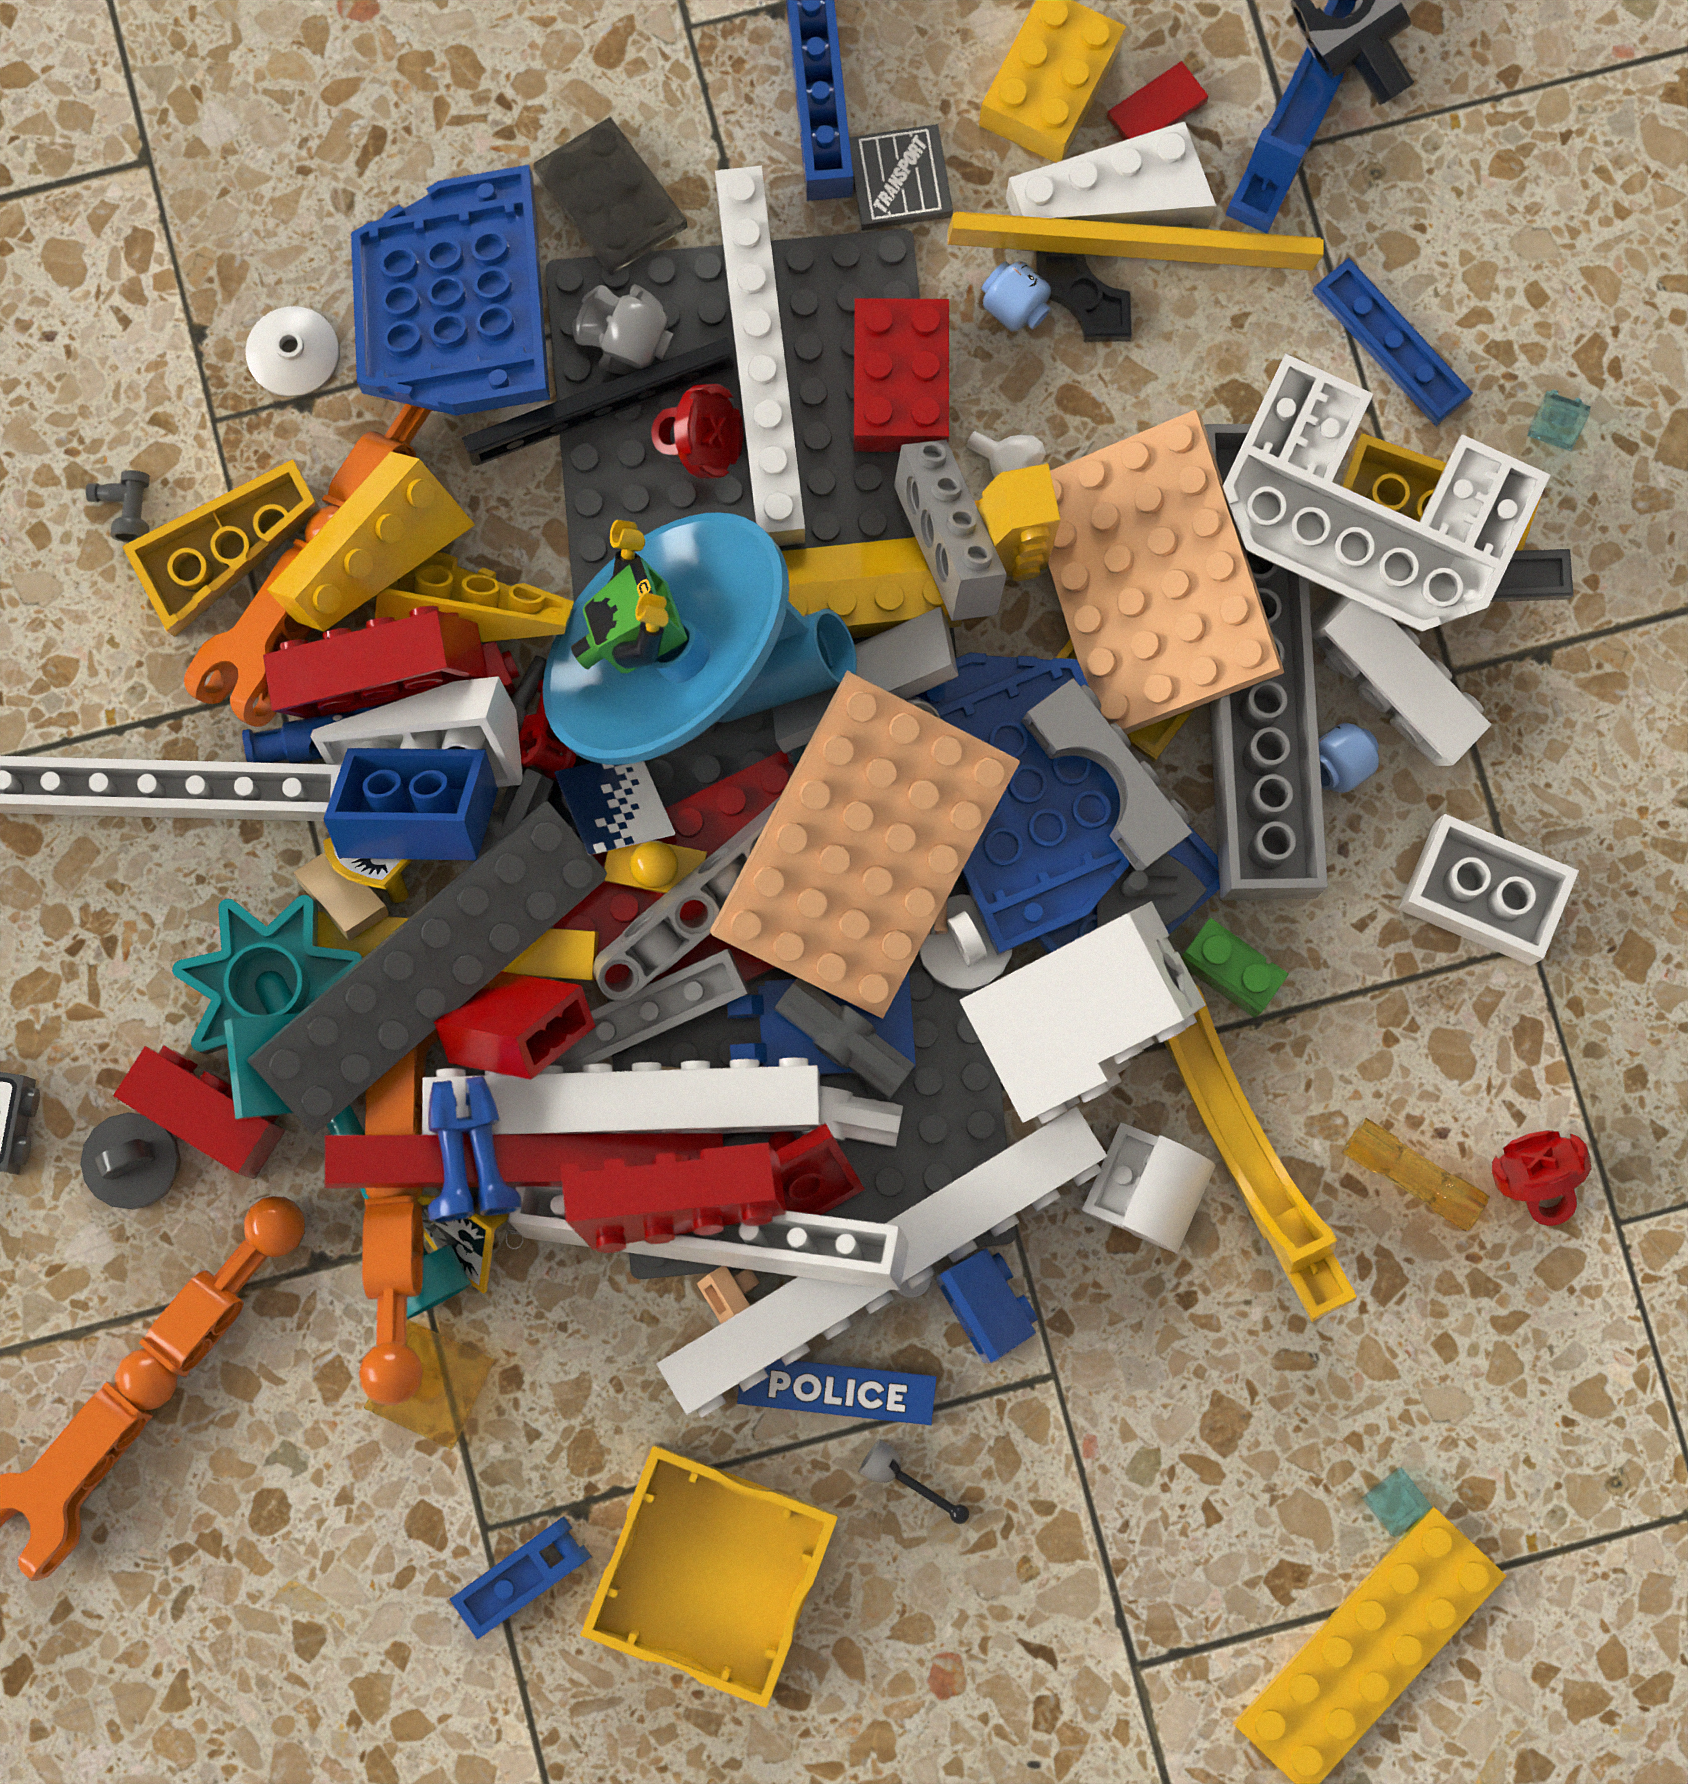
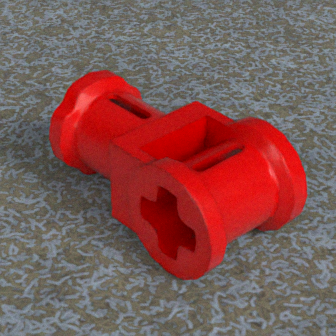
M541 679L537 686L540 697L536 714L524 716L522 730L519 733L522 766L533 765L543 770L547 778L557 781L554 772L572 768L576 760V753L570 750L550 727L543 703L544 679Z

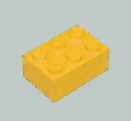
M1036 0L981 104L979 126L1055 163L1063 161L1121 50L1126 26L1073 0Z

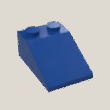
M987 1248L941 1273L934 1279L982 1362L992 1363L1036 1334L1031 1324L1037 1321L1038 1317L1024 1294L1016 1298L1006 1281L1012 1279L1013 1275L1001 1254L998 1252L991 1256Z

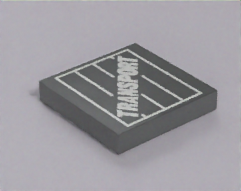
M938 124L849 137L853 181L862 230L952 217L953 207Z

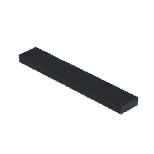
M728 337L464 436L462 439L472 465L484 464L729 371L735 367L732 347Z

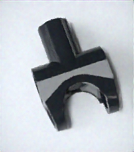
M1291 0L1293 15L1305 43L1322 70L1330 78H1335L1352 65H1355L1379 106L1394 98L1414 83L1389 41L1411 25L1408 13L1400 0H1356L1352 11L1345 18H1333L1325 14L1320 7L1316 9L1311 0Z

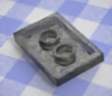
M608 117L533 163L536 175L610 276L688 228L685 216L611 117Z

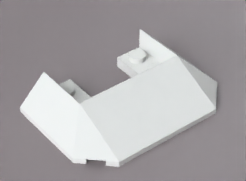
M1285 353L1223 484V489L1245 550L1421 632L1488 608L1551 475L1462 434L1452 451L1419 522L1332 482L1373 393Z

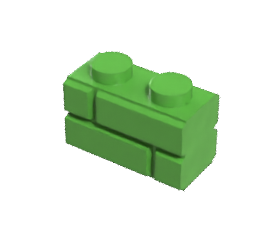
M1209 918L1181 956L1189 972L1253 1018H1256L1263 1012L1289 975L1273 962L1267 964L1265 956L1212 918Z

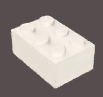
M1444 814L1433 823L1398 910L1531 966L1544 959L1579 870Z

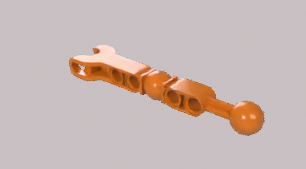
M405 404L385 435L378 432H368L357 441L332 479L328 495L325 494L322 498V501L327 506L320 508L308 518L304 531L305 541L298 538L294 540L293 548L287 550L281 556L235 626L227 632L213 636L200 647L184 676V685L191 697L204 703L216 704L222 702L233 690L230 697L231 709L240 721L250 726L261 727L273 719L277 712L272 711L263 654L279 651V645L285 641L305 639L312 627L296 622L267 591L268 587L390 452L417 458L415 450L409 444L431 411L434 410ZM214 671L209 682L204 686L207 676ZM259 696L258 703H257V705L253 708V703H254V701L256 700V698Z
M437 1029L432 1031L366 1089L365 1135H422V1078L426 1077L427 1052L431 1045L440 1039ZM365 1188L369 1198L365 1199L363 1219L362 1281L366 1297L368 1299H377L376 1346L362 1359L359 1378L361 1387L367 1397L381 1405L395 1406L409 1401L419 1390L423 1377L420 1358L412 1348L407 1346V1297L419 1296L422 1291L423 1206L417 1200L422 1195L424 1188Z
M270 1196L262 1198L253 1204L244 1218L245 1240L215 1275L211 1274L208 1270H204L195 1275L183 1287L152 1324L146 1336L139 1342L144 1348L133 1351L121 1360L115 1372V1384L106 1381L102 1388L87 1401L28 1471L22 1473L9 1472L0 1475V1527L18 1512L24 1513L30 1523V1539L18 1558V1567L28 1579L38 1581L47 1578L75 1549L79 1543L81 1533L79 1517L81 1505L139 1436L146 1423L153 1417V1414L148 1410L158 1408L171 1399L177 1387L178 1375L186 1377L190 1370L199 1364L237 1319L243 1309L244 1302L236 1294L267 1257L286 1255L300 1245L305 1234V1219L301 1209L294 1201L283 1196Z

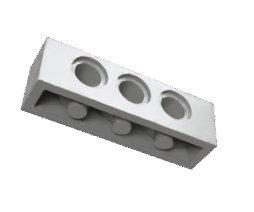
M947 440L901 445L894 488L951 620L997 615L1007 573Z

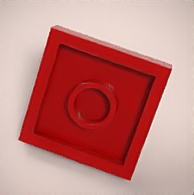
M826 1123L796 1139L792 1131L777 1132L768 1140V1143L779 1157L786 1211L822 1215L865 1190Z

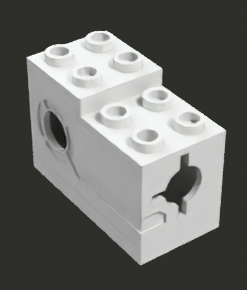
M1152 901L959 1000L1023 1123L1038 1116L1043 1124L1080 1102L1078 1095H1080L1083 1103L1107 1092L1110 1090L1109 1088L1122 1081L1118 1073L1131 1065L1128 1059L1155 1043L1152 1036L1156 1035L1159 1043L1197 1022L1193 1014L1206 1006L1179 952H1175L1167 938L1170 935Z

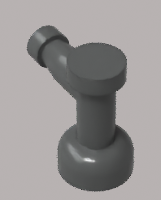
M126 470L121 472L120 483L104 485L99 483L87 484L86 498L88 502H100V500L123 502L122 517H118L112 522L111 538L129 543L149 533L148 524L141 519L144 488L149 486V474L141 471Z

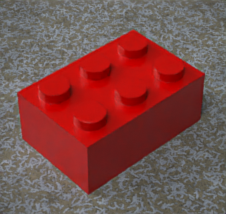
M855 298L854 452H900L901 445L938 440H947L949 442V299Z
M165 1045L162 1046L159 1052L144 1046L113 1094V1097L233 1172L255 1179L286 1131L275 1124L279 1115L235 1119L231 1084L205 1070L201 1077L193 1073L198 1066L197 1063Z

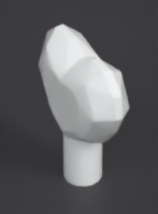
M974 431L966 445L972 451L990 459L991 472L994 477L1000 472L1040 465L1046 455L1043 443L1030 435L1010 436L1000 442H996Z

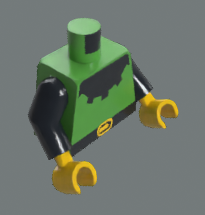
M615 520L610 530V543L612 547L622 550L615 554L613 576L609 582L586 602L583 607L584 617L590 633L573 644L571 650L577 661L585 669L591 668L605 658L620 673H630L639 667L652 665L656 662L657 657L679 646L688 639L668 583L641 556L635 553V551L639 552L643 549L645 545L644 535L638 530L634 522Z

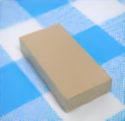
M325 852L294 871L297 882L348 941L389 915L386 905L369 886L350 881L337 873L328 862Z

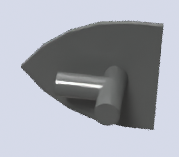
M1167 853L1144 871H1136L1130 863L1127 869L1097 903V929L1151 901L1164 926L1189 911L1206 892L1207 888L1189 868Z

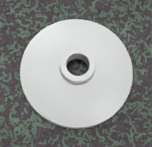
M283 307L266 314L253 327L246 344V360L253 377L263 388L283 397H301L317 391L332 377L339 361V343L332 326L317 312L304 307ZM295 340L298 342L296 350L290 353L282 351V345L286 341Z

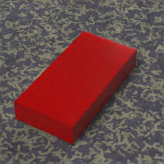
M1180 61L1108 110L1106 117L1125 141L1178 123L1207 103L1209 96L1183 61Z

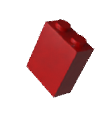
M504 971L497 974L460 1008L446 1013L434 1021L449 1063L528 1080L533 1079L596 1027L581 985Z

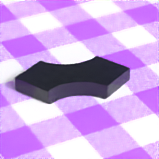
M1036 251V273L1051 288L1048 300L1061 304L1075 316L1082 329L1084 342H1130L1132 337L1131 297L1128 290L1112 288L1101 282L1089 269L1085 254Z

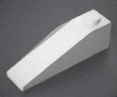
M499 676L454 681L314 729L310 736L326 764L342 765L347 748L486 749L497 787L521 785L523 779L516 709Z

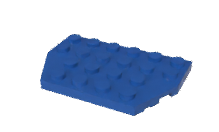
M529 164L439 180L426 188L428 195L404 209L399 204L385 212L379 220L368 222L351 232L357 384L362 394L455 416L550 400L534 177Z
M970 652L955 658L959 676L915 695L937 710L940 719L1020 760L1016 771L961 872L997 955L1085 918L1130 865L1128 859L1110 837L1120 812L1119 791L1111 775L1101 765L1084 757L1063 756L1050 759L1021 722L1030 709L1072 678L1076 680L1080 687L1084 684L1089 687L1077 659L1053 658L1052 660L1038 659L1034 656L1002 657Z

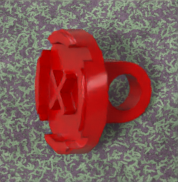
M720 384L693 385L683 394L677 407L664 409L656 416L651 429L655 448L661 453L678 456L687 471L699 479L725 477L729 473L726 471L729 465L736 464L741 454L743 443V420L739 408H733L728 399L734 398L730 391ZM673 424L675 434L674 444H672V441L670 439V431Z
M1545 1130L1529 1133L1512 1140L1503 1148L1504 1155L1500 1158L1495 1156L1492 1161V1175L1497 1189L1506 1197L1517 1201H1525L1532 1218L1539 1224L1554 1226L1566 1222L1574 1214L1577 1207L1574 1189L1586 1180L1591 1171V1158L1588 1147L1579 1136L1570 1134L1571 1138L1569 1139L1560 1137L1559 1131ZM1563 1195L1561 1201L1553 1207L1545 1208L1539 1205L1542 1200L1554 1199Z

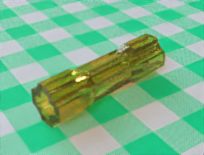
M1368 1118L1362 1119L1342 1151L1343 1154L1371 1172L1384 1176L1431 1206L1434 1212L1464 1231H1469L1476 1223L1490 1198L1489 1195L1461 1177L1451 1175L1407 1147L1395 1135Z

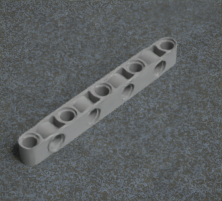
M916 696L906 699L907 702L940 718L937 710L923 699ZM779 798L636 918L618 938L599 953L593 964V974L604 995L614 1000L630 998L653 978L670 968L710 934L711 927ZM690 900L703 902V910L699 917L694 920L680 918L681 907ZM621 963L629 967L628 976L620 983H610L605 980L606 971L612 965Z

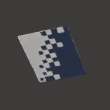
M644 761L624 765H606L594 762L554 772L588 855L675 835V831Z

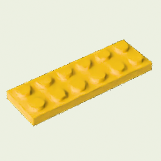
M1430 1506L1232 1724L1294 1784H1319L1507 1575L1435 1507Z

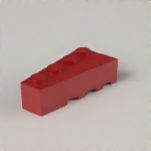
M767 1142L703 1149L699 1153L700 1159L691 1160L690 1156L671 1152L656 1154V1158L649 1165L625 1163L624 1157L605 1159V1169L580 1172L579 1162L560 1164L566 1223L593 1250H597L600 1253L619 1252L626 1249V1244L645 1241L649 1244L668 1243L673 1241L677 1234L693 1231L697 1235H712L723 1231L725 1225L741 1222L746 1226L765 1225L773 1220L772 1217L786 1214L779 1157Z

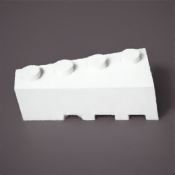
M1185 121L1010 177L1006 194L1009 209L1014 216L1166 227L1181 224H1193V227L1209 226L1216 208Z
M1339 593L1330 595L1311 615L1312 640L1326 652L1327 657L1323 660V663L1336 675L1340 672L1344 676L1355 679L1360 683L1358 695L1371 707L1373 706L1383 713L1389 710L1394 715L1390 720V724L1435 766L1454 765L1491 726V723L1482 715L1484 708L1479 701L1469 693H1461L1450 681L1452 678L1451 672L1440 661L1434 658L1429 659L1418 647L1420 640L1408 627L1402 624L1397 625L1391 617Z

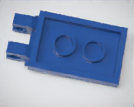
M907 972L883 1019L819 988L840 1007L841 1005H846L865 1018L876 1029V1035L915 1064V1067L912 1069L915 1070L909 972ZM796 979L764 981V986H758V995H743L727 1003L728 1019L760 1017L761 1043L730 1045L731 1061L754 1059L759 1060V1066L778 1067L779 1059L807 1058L808 1066H818L819 1076L855 1073L850 1068L845 1070L828 1059L813 1045L812 1042L814 1040L774 1010V1007Z

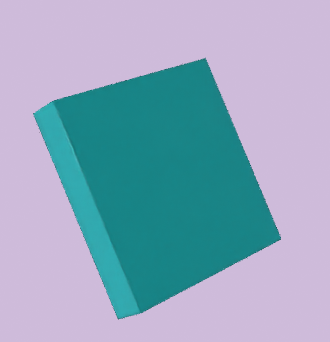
M299 1013L231 1018L224 1021L235 1119L294 1114L246 1059Z

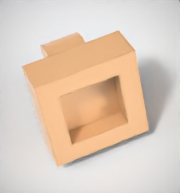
M727 1266L719 1267L697 1283L721 1324L750 1307L744 1294L760 1284L752 1270L745 1269L733 1277Z

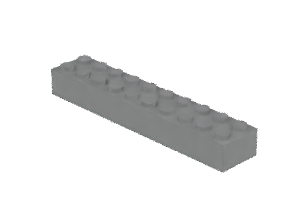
M1205 424L1223 484L1252 424ZM1245 550L1285 673L1209 702L1220 900L1315 899L1328 888L1309 581L1298 574Z

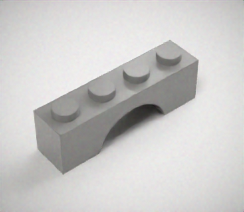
M1072 678L1030 709L1021 722L1050 759L1063 756L1084 757L1098 763L1111 775L1119 791L1120 812L1110 837L1135 870L1144 871L1192 833L1187 826L1190 823V818L1176 800L1172 799L1169 802L1157 787L1161 782L1153 768L1145 761L1139 763L1128 749L1131 743L1122 728L1116 723L1109 725L1099 712L1101 703L1095 693L1085 684L1080 687L1076 680Z

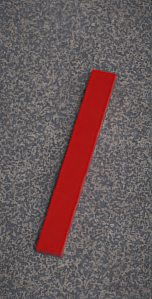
M722 1133L493 1134L498 1168L501 1177L508 1187H562L560 1164L579 1162V1170L583 1172L605 1169V1159L625 1157V1163L649 1165L656 1158V1154L675 1152V1154L688 1155L691 1160L700 1159L699 1153L703 1149L723 1147ZM463 1134L468 1186L478 1187L469 1134ZM325 1135V1189L443 1188L444 1165L438 1135Z

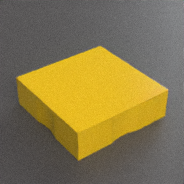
M655 1444L652 1446L629 1505L624 1527L611 1561L605 1568L580 1636L644 1661L663 1663L676 1667L688 1673L700 1683L767 1708L808 1593L814 1583L835 1527L838 1514Z

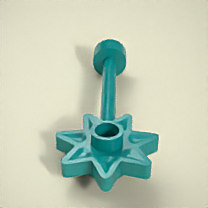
M307 895L297 897L267 926L234 900H222L218 906L221 951L178 960L172 967L175 977L211 1000L191 1039L192 1048L202 1054H211L226 1049L227 1041L224 1021L231 1018L301 1013L364 957L355 951L317 947L318 905ZM350 1104L326 1125L331 1135H365ZM359 1188L364 1199H368L365 1188ZM423 1245L422 1291L419 1296L407 1297V1320L441 1304L471 1285L451 1245L429 1254Z

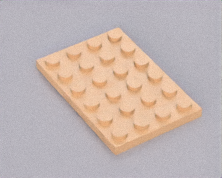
M1196 409L1050 470L1061 520L1048 565L1078 663L1090 689L1101 703L1099 710L1109 725L1116 723L1125 734H1129L1285 673L1240 533L1223 489V481L1202 416Z
M847 670L711 927L710 933L883 1019L1016 771L1020 760Z

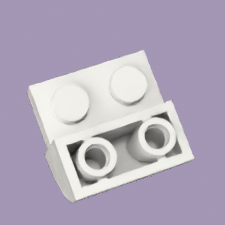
M1120 1122L1106 1154L1108 1157L1104 1159L1101 1165L1102 1172L1097 1174L1082 1211L1087 1215L1126 1230L1140 1239L1177 1254L1216 1165L1203 1155L1161 1135L1159 1137Z

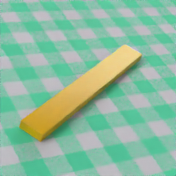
M955 211L952 215L947 237V245L1311 271L1314 270L1324 255V239L1319 237Z

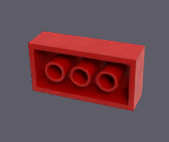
M423 606L410 610V617L397 621L393 617L375 618L366 622L365 629L353 632L349 628L328 630L322 633V640L310 643L306 639L285 641L279 645V651L263 654L272 711L305 719L334 713H346L361 708L396 702L454 681L487 678L478 623L460 618L458 613L441 612L437 606Z

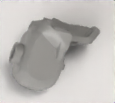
M634 284L630 289L629 295L618 298L606 286L599 285L581 300L583 304L576 319H573V335L577 344L593 345L602 349L603 356L599 361L600 369L619 375H628L649 367L654 357L663 360L674 333L666 330L669 323L668 316L664 312L660 301L651 293Z

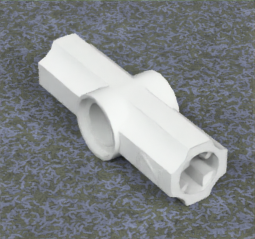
M820 1086L821 1125L826 1123L836 1141H845V1138L896 1147L903 1105L855 1097L852 1092ZM802 1131V1134H807L810 1131Z

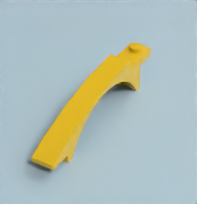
M1196 985V987H1197V989H1198V991H1199L1201 997L1203 998V1000H1204V1002H1205V999H1204V996H1203L1202 992L1200 991L1198 985ZM1206 1005L1193 1014L1197 1020L1196 1023L1187 1027L1181 1033L1165 1040L1164 1043L1264 1240L1267 1239L1308 1316L1313 1322L1356 1301L1357 1295L1334 1255L1337 1244L1334 1233L1301 1194L1257 1121L1227 1059Z

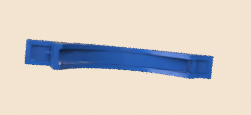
M1328 0L1323 12L1333 18H1345L1352 11L1356 0ZM1308 46L1306 47L1274 114L1258 138L1247 169L1227 208L1226 216L1268 234L1346 70L1335 78H1330L1322 70Z

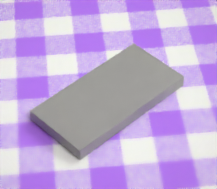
M941 607L854 645L857 657L856 675L904 700L959 676L948 619ZM838 687L772 708L776 742L783 753L790 752L810 742Z

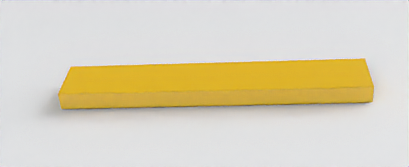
M318 911L317 947L355 951L365 957L406 922L409 917L386 916L348 941L323 911ZM550 928L502 971L529 976L596 980L593 974V964L598 952L599 931Z

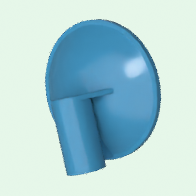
M720 512L703 513L675 520L644 536L645 545L643 549L639 552L635 551L668 583L688 640L657 657L656 662L652 665L639 667L630 673H620L605 658L589 669H585L577 661L572 653L571 646L590 633L584 617L583 607L613 576L615 558H613L590 581L576 599L565 634L556 635L544 672L543 703L546 717L555 735L580 757L606 765L638 763L661 756L684 745L715 722L727 723L839 687L847 670L856 674V650L846 624L837 613L830 609H822L802 616L788 601L789 577L785 558L779 546L764 529L755 522L735 514Z

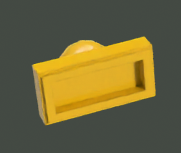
M647 841L610 850L607 853L604 870L607 872L604 880L605 882L666 894L706 860L707 852L666 844L661 841Z

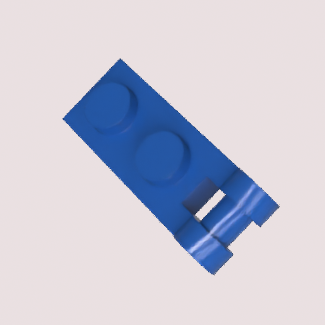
M564 1516L449 1599L477 1640L592 1557L585 1545L583 1544L579 1547L569 1533L572 1527ZM551 1543L554 1544L563 1557V1560L553 1567L550 1566L541 1552Z

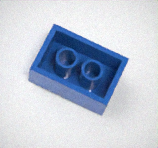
M347 748L323 820L338 858L477 860L498 787L486 749Z

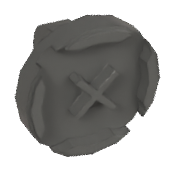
M127 1112L107 1118L92 1130L83 1145L80 1165L84 1182L96 1198L111 1207L136 1210L151 1206L168 1194L174 1184L173 1181L176 1178L177 1171H179L181 1159L177 1141L168 1130L142 1114Z

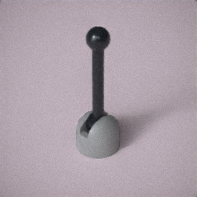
M881 1439L877 1440L861 1464L859 1473L878 1483H887L896 1478L948 1512L954 1523L963 1524L968 1520L969 1510L966 1506L950 1503L901 1471V1461L897 1451Z

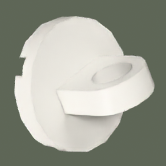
M960 894L948 898V933L936 935L933 924L931 935H927L919 950L922 966L935 981L952 989L972 991L986 987L1002 975L1012 956V949L999 955L996 954L971 895Z

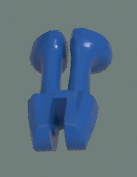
M484 1076L465 1078V1105H468L469 1116L464 1118H457L456 1107L458 1105L452 1081L432 1083L428 1107V1131L437 1133L439 1136L444 1165V1184L441 1194L428 1207L429 1221L432 1223L456 1221L474 1215L473 1200L469 1191L466 1174L463 1134H469L478 1177L477 1199L479 1214L482 1216L500 1215L522 1209L519 1192L508 1187L500 1175L492 1126L496 1125L500 1119L496 1103Z

